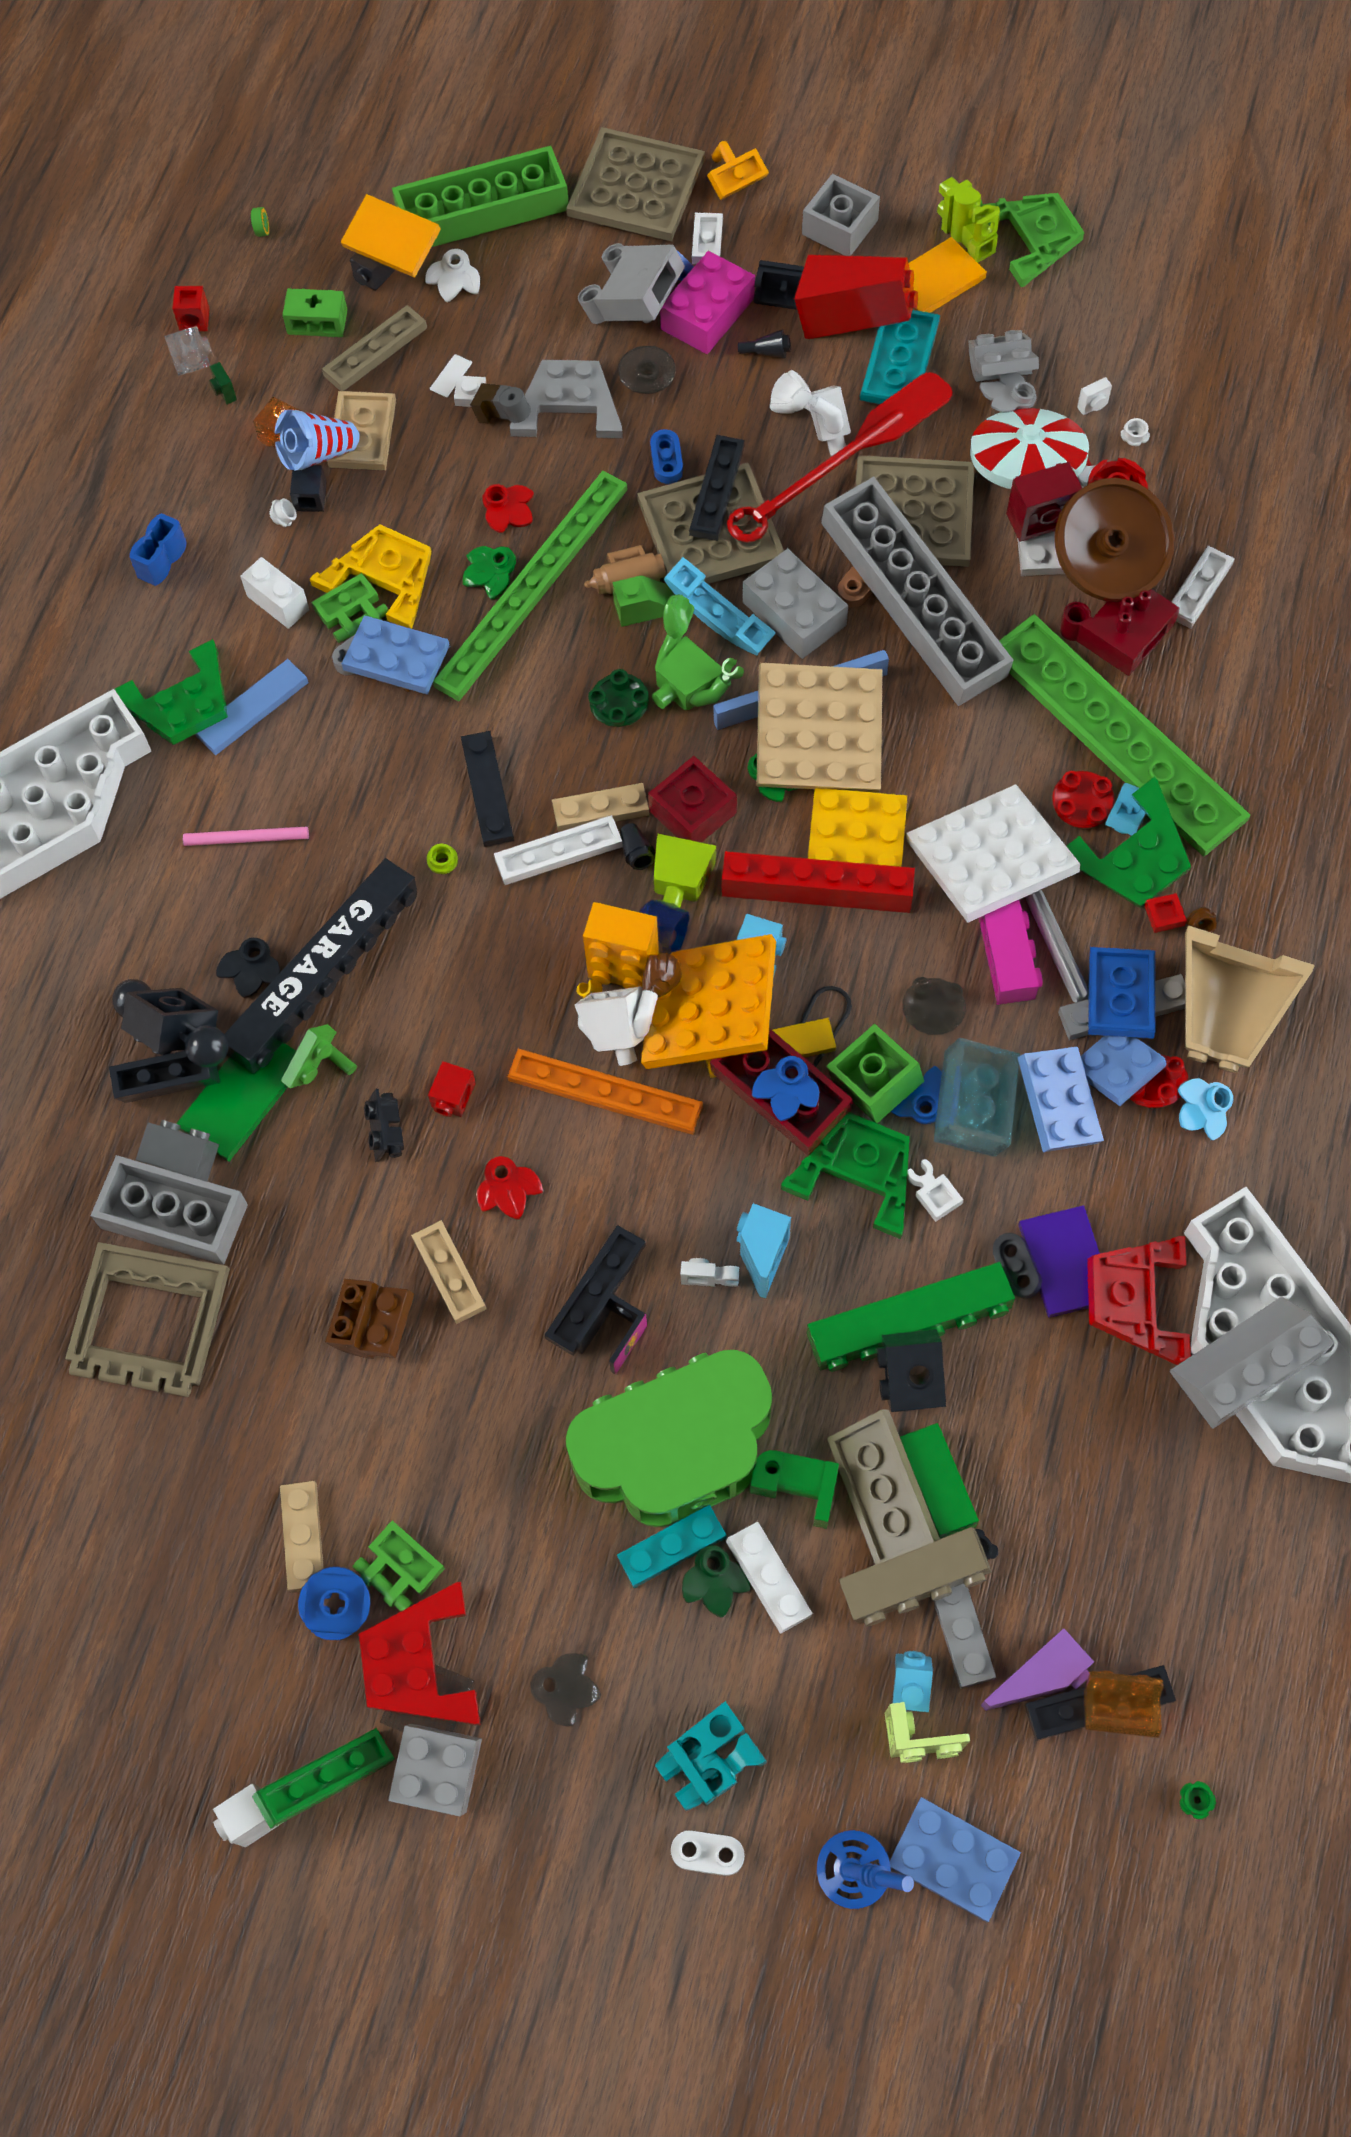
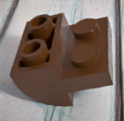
M344 1278L325 1343L340 1351L363 1358L374 1359L375 1356L396 1358L414 1293L408 1289L378 1286L373 1281Z

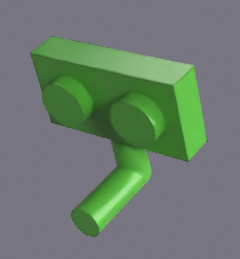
M328 1024L308 1029L281 1081L289 1088L311 1083L318 1074L317 1067L321 1060L326 1058L330 1059L347 1075L353 1074L357 1065L331 1044L337 1032Z

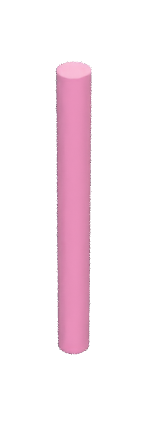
M308 827L183 834L184 846L309 839Z

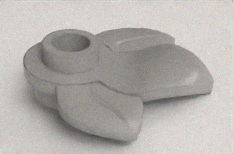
M1017 372L999 374V381L980 383L981 392L986 398L993 400L991 408L997 411L1012 412L1017 408H1031L1035 404V388L1030 383L1025 382L1023 376Z

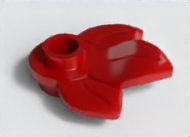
M500 484L490 485L482 497L483 505L487 509L485 518L488 525L498 533H503L509 524L514 527L530 525L533 522V517L526 503L533 498L534 492L523 485H514L508 488Z
M497 1156L492 1158L485 1167V1180L477 1189V1202L482 1212L488 1211L497 1205L505 1215L518 1220L525 1209L526 1195L542 1193V1183L536 1173L530 1168L516 1167L510 1158ZM497 1167L506 1168L507 1176L505 1178H498L495 1175Z

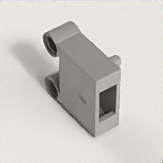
M620 243L613 244L605 249L602 254V260L611 274L604 288L601 289L596 284L589 285L581 290L578 295V301L593 324H599L604 321H643L644 323H649L656 319L685 265L674 245L624 246Z

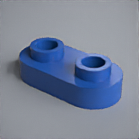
M659 430L650 439L654 475L659 482L672 484L679 481L683 475L679 437L671 430Z

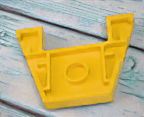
M379 524L351 546V551L340 559H333L330 567L320 574L316 572L310 578L313 587L328 593L342 585L350 574L357 576L362 573L369 582L399 595L386 613L387 621L412 629L432 554L431 548Z

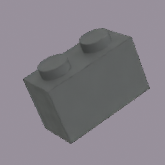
M161 1120L160 1126L148 1122L136 1160L207 1182L219 1144L209 1141L210 1134L191 1129L189 1134L179 1132L181 1125Z

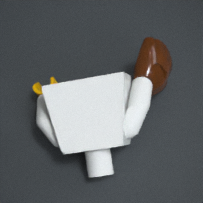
M659 953L657 955H650L646 962L642 987L602 992V984L599 981L590 979L588 984L580 983L577 986V993L583 999L574 1004L578 1013V1027L590 1039L594 1049L598 1052L614 1050L620 1066L637 1061L634 1046L643 1041L649 1033L657 998L668 994L680 982L682 978L681 963L670 954Z

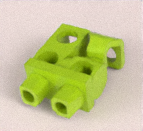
M953 177L943 181L939 185V193L944 197V200L937 207V213L942 217L941 229L946 234L950 232L951 237L955 241L962 243L968 249L967 253L979 263L996 253L998 238L996 232L998 230L1000 208L999 206L992 205L981 207V194L972 188V183L968 179L960 184Z

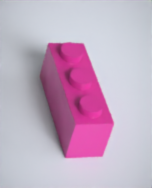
M1017 900L979 917L997 1005L1035 1000L1038 988L1042 987L1040 968H1035L1033 958L1036 957L1035 943L1033 939L1028 940L1026 931L1029 930L1027 911H1022L1020 900Z

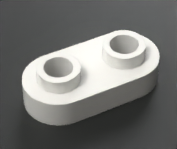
M684 1831L674 1838L671 1845L673 1861L684 1870L730 1876L737 1873L744 1863L745 1855L741 1843L730 1836ZM686 1843H693L696 1846L697 1851L694 1856L686 1857L682 1853V1848ZM724 1848H728L733 1852V1859L728 1863H724L719 1859V1852Z

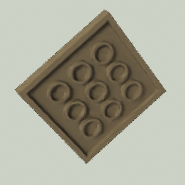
M601 127L566 208L567 217L672 241L705 161V151Z
M858 455L856 486L875 477L941 565L969 567L974 484L973 463L966 461Z
M749 463L739 465L718 541L689 536V528L705 475L637 493L638 503L657 553L661 554L666 575L684 557L706 575L704 581L710 584L759 570L784 551L771 518L767 520L768 528L766 534L755 542L746 543L738 541L728 531L727 522L734 510L748 506L757 508L764 503ZM744 515V518H741L738 522H733V525H737L743 531V534H751L757 527H762V524L754 520L752 515Z

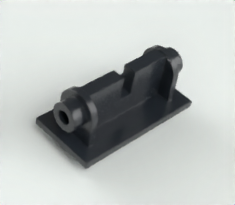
M375 1089L369 1100L365 1102L364 1115L365 1119L370 1121L369 1148L374 1150L375 1162H379L384 1153H389L391 1158L400 1157L402 1150H404L401 1127H389V1123L400 1122L398 1100L394 1098L393 1093L379 1095V1089Z

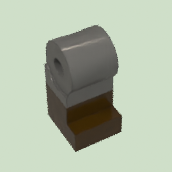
M481 383L470 404L479 423L489 424L492 418L508 419L510 422L519 423L528 418L531 413L530 405L527 403L523 391L520 388L506 385Z

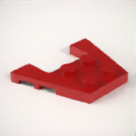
M1178 1236L1161 1242H1150L1147 1245L1134 1248L1128 1247L1100 1253L1088 1258L1089 1325L1175 1365H1179L1191 1357L1190 1334L1158 1330L1156 1322L1154 1266L1175 1269L1185 1267L1187 1265L1185 1236Z
M456 1582L359 1633L366 1703L369 1709L412 1716L417 1715L443 1721L448 1720L474 1726L481 1725L477 1692L475 1690L442 1696L438 1695L430 1623L466 1616L461 1582Z

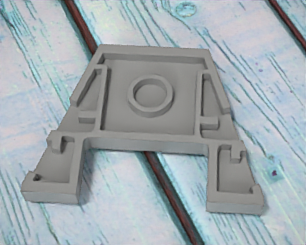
M542 360L525 394L527 403H529L531 413L524 421L519 423L512 422L510 425L511 436L537 437L538 414L540 412L597 413V438H622L623 436L622 426L599 361Z

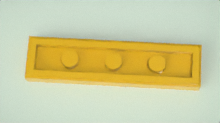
M829 1017L772 1030L804 1058L836 1051V1043ZM712 1059L706 1060V1064L710 1078H714L716 1076L711 1072L710 1061Z

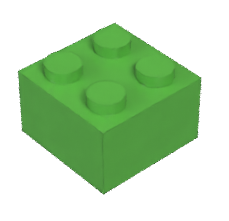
M873 1024L826 1066L832 1082L853 1099V1103L875 1123L881 1121L924 1082L919 1063L876 1024Z

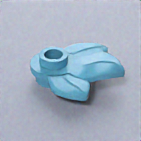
M1200 1078L1190 1079L1182 1083L1178 1088V1092L1186 1103L1182 1106L1179 1113L1180 1126L1189 1131L1204 1128L1210 1140L1217 1139L1224 1133L1227 1126L1226 1111L1233 1104L1231 1090L1222 1083L1214 1082L1208 1084Z

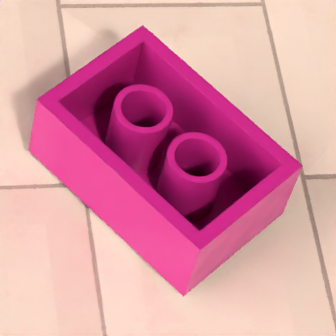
M708 250L663 304L660 310L661 330L708 354L754 300L755 275Z

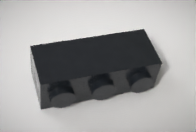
M186 1050L109 1066L114 1099L124 1103L220 1083L217 1066L203 1068L195 1065L188 1058Z

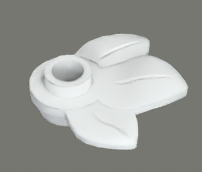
M461 249L447 251L442 260L433 263L426 272V284H438L439 293L445 302H450L462 288L472 294H478L480 289L479 273L470 265L468 255ZM454 259L460 260L456 265L451 264V261Z

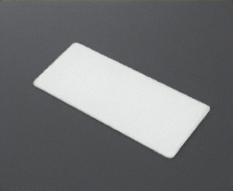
M455 354L432 384L430 390L448 397L456 386L457 375L463 376L472 364V361Z

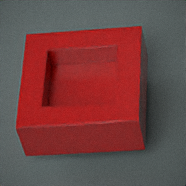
M1177 893L1146 900L1144 907L1154 933L1185 926L1187 919Z

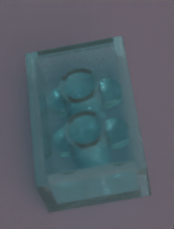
M958 1038L944 1051L934 1142L993 1157L1011 1145L1019 1071L1017 1057L1020 1056V1053L963 1038Z

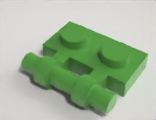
M362 573L311 602L313 609L328 629L337 624H340L342 627L333 633L338 643L356 634L364 615L381 620L388 612V608L384 603L377 608L372 606L373 603L379 600L378 593ZM361 610L364 613L363 616L354 621L349 619V617Z
M393 1520L368 1546L378 1556L373 1563L369 1564L363 1557H360L353 1565V1569L361 1575V1578L368 1587L372 1585L384 1596L383 1601L391 1608L395 1606L400 1611L413 1605V1602L405 1596L406 1591L410 1587L422 1595L445 1570V1567ZM387 1566L401 1577L395 1585L382 1575Z

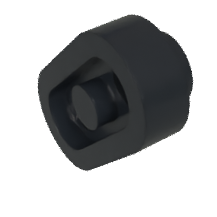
M1014 1233L1000 1235L993 1244V1255L996 1263L1001 1262L1013 1295L1022 1299L1035 1296L1041 1288L1042 1278L1028 1244L1022 1237ZM1016 1246L1017 1254L1009 1257V1248ZM1028 1276L1030 1284L1022 1288L1020 1282L1022 1278Z

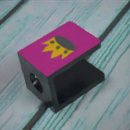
M607 1291L575 1342L577 1351L583 1354L611 1310L632 1322V1326L609 1360L611 1372L617 1374L646 1329L647 1319L646 1313Z

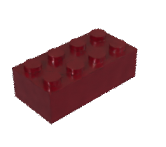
M770 1028L767 1050L714 1058L710 1061L711 1072L807 1156L821 1144V1140L853 1109V1099ZM796 1056L806 1063L808 1076L817 1083L819 1100L815 1108L800 1104L794 1116L785 1121H779L773 1113L771 1099L753 1098L752 1089L757 1077L763 1071L775 1069L778 1062L785 1057ZM789 1069L785 1075L788 1078H795L798 1075V1071Z

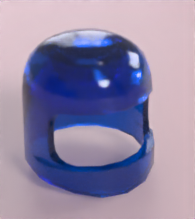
M654 899L645 903L639 913L657 916L658 942L662 945V951L668 954L680 951L687 933L690 913L660 899ZM675 930L677 936L672 945L670 946L671 938Z

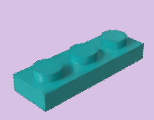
M709 1504L617 1554V1558L633 1588H636L698 1554L704 1547L715 1545L726 1539L727 1535Z

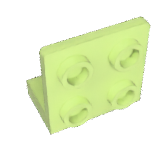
M905 1702L889 1704L885 1712L891 1758L900 1757L901 1763L921 1761L922 1757L928 1753H936L937 1759L959 1756L958 1753L962 1752V1749L970 1742L969 1734L910 1740L912 1734H915V1724L912 1711L906 1712Z

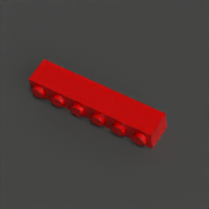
M725 851L722 873V897L910 913L915 868Z

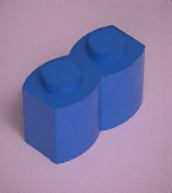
M162 513L157 515L149 523L146 535L133 545L130 551V560L139 579L154 586L160 584L169 574L171 564L177 561L184 553L187 542L178 520Z

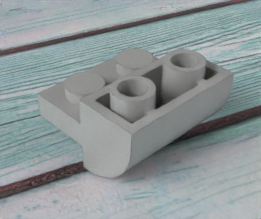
M1021 330L1006 331L1005 336L994 337L993 334H981L977 336L976 340L968 341L970 364L976 382L999 379V374L1017 372L1020 375L1032 374V370L1039 369V357L1031 350V338L1022 333Z

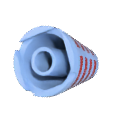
M299 410L283 411L279 415L275 426V434L280 433V441L275 442L278 456L287 469L294 471L303 470L354 451L360 439L359 431L350 421Z

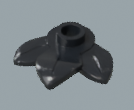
M253 937L243 941L239 950L228 952L222 957L216 969V976L218 978H234L236 990L241 997L246 998L255 994L260 989L262 982L270 984L280 974V966L278 961L270 956L271 952L268 944L262 939ZM252 952H260L258 956L254 958L250 957Z

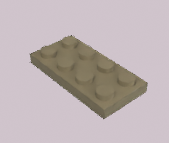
M882 1409L827 1438L835 1461L839 1463L838 1469L875 1565L940 1540L889 1410Z

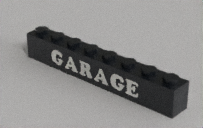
M385 858L224 1034L228 1041L227 1056L252 1074H255L260 1067L267 1066L281 1044H286L294 1035L296 1027L303 1020L306 1021L313 1015L316 1005L323 997L327 998L332 994L336 983L344 974L347 975L354 969L359 957L374 947L377 937L385 929L388 930L394 925L397 915L404 907L407 908L412 905L417 897L415 877Z

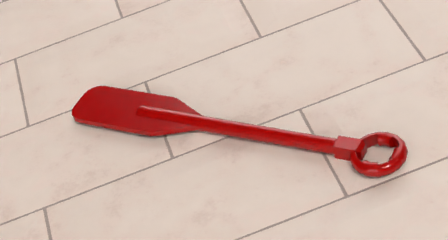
M929 372L920 375L874 408L867 415L852 442L771 501L767 500L757 508L748 506L734 510L727 522L729 533L738 541L746 543L761 539L767 532V520L774 516L778 509L859 450L899 439L947 404L952 397V388L935 373ZM744 515H752L754 520L762 524V527H757L751 534H743V531L737 525H733V522H738L741 518H744Z

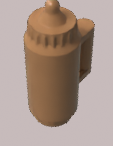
M642 545L607 553L609 563L592 571L593 577L586 581L584 586L586 588H595L598 594H613L612 582L641 575L660 582V578L666 576L663 558L661 554H645Z

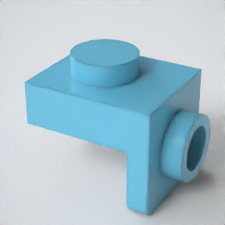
M1128 783L1123 784L1105 825L1114 828L1115 831L1122 834L1133 835L1138 831L1146 814L1132 798V794L1139 789L1138 787Z
M917 1651L896 1654L892 1703L905 1702L906 1710L929 1712L933 1675L932 1658Z

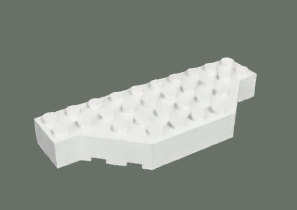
M114 689L0 752V899L99 843L125 766L152 752L143 731Z
M1245 1187L1191 1220L1184 1232L1185 1236L1204 1260L1190 1344L1191 1353L1194 1355L1281 1296L1312 1314L1334 1344L1324 1355L1236 1413V1416L1273 1466L1351 1483V1325L1249 1189Z

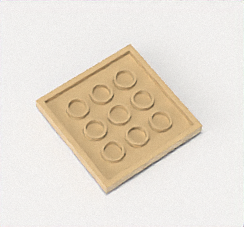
M760 663L757 787L822 788L879 793L881 790L882 669Z

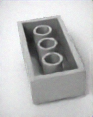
M116 1155L90 1216L100 1229L224 1265L248 1204L240 1191Z

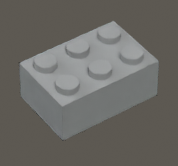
M788 548L743 581V603L767 626L774 630L776 635L801 659L847 625L848 604Z

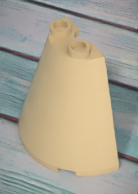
M1188 926L1185 933V1048L1189 1051L1187 1058L1201 1063H1206L1207 1059L1219 1062L1218 1067L1220 1069L1238 1073L1239 1067H1250L1312 973L1314 965L1284 955L1277 959H1271L1218 942L1220 935Z

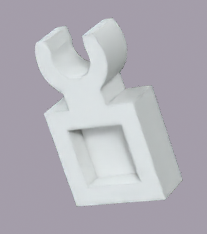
M924 1159L921 1161V1167L926 1174L918 1176L910 1168L907 1171V1178L911 1184L921 1187L916 1192V1197L936 1222L962 1205L963 1198L944 1174L935 1179L932 1175L933 1167L931 1163Z
M692 1258L689 1262L682 1261L681 1284L715 1287V1284L732 1287L738 1286L739 1267L737 1266L716 1267L715 1263H709L708 1260L703 1258Z

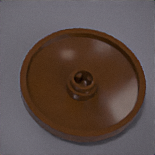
M1107 478L1088 484L1068 500L1057 520L1055 550L1063 572L1079 590L1098 600L1122 602V599L1126 596L1134 599L1139 596L1141 591H1149L1164 577L1174 553V530L1166 508L1150 490L1131 480Z

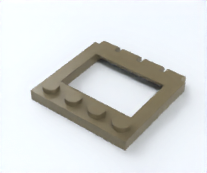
M98 1242L65 1358L71 1362L69 1374L94 1379L98 1367H100L98 1377L100 1381L127 1385L130 1374H133L132 1387L159 1392L163 1380H166L164 1393L189 1397L192 1386H199L230 1269L225 1265ZM109 1280L201 1297L184 1363L91 1345Z

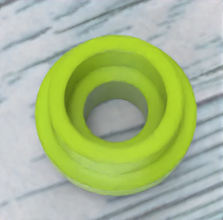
M441 843L433 846L427 854L428 867L437 874L450 873L458 864L457 852L447 844ZM440 858L448 859L444 863H438V860Z

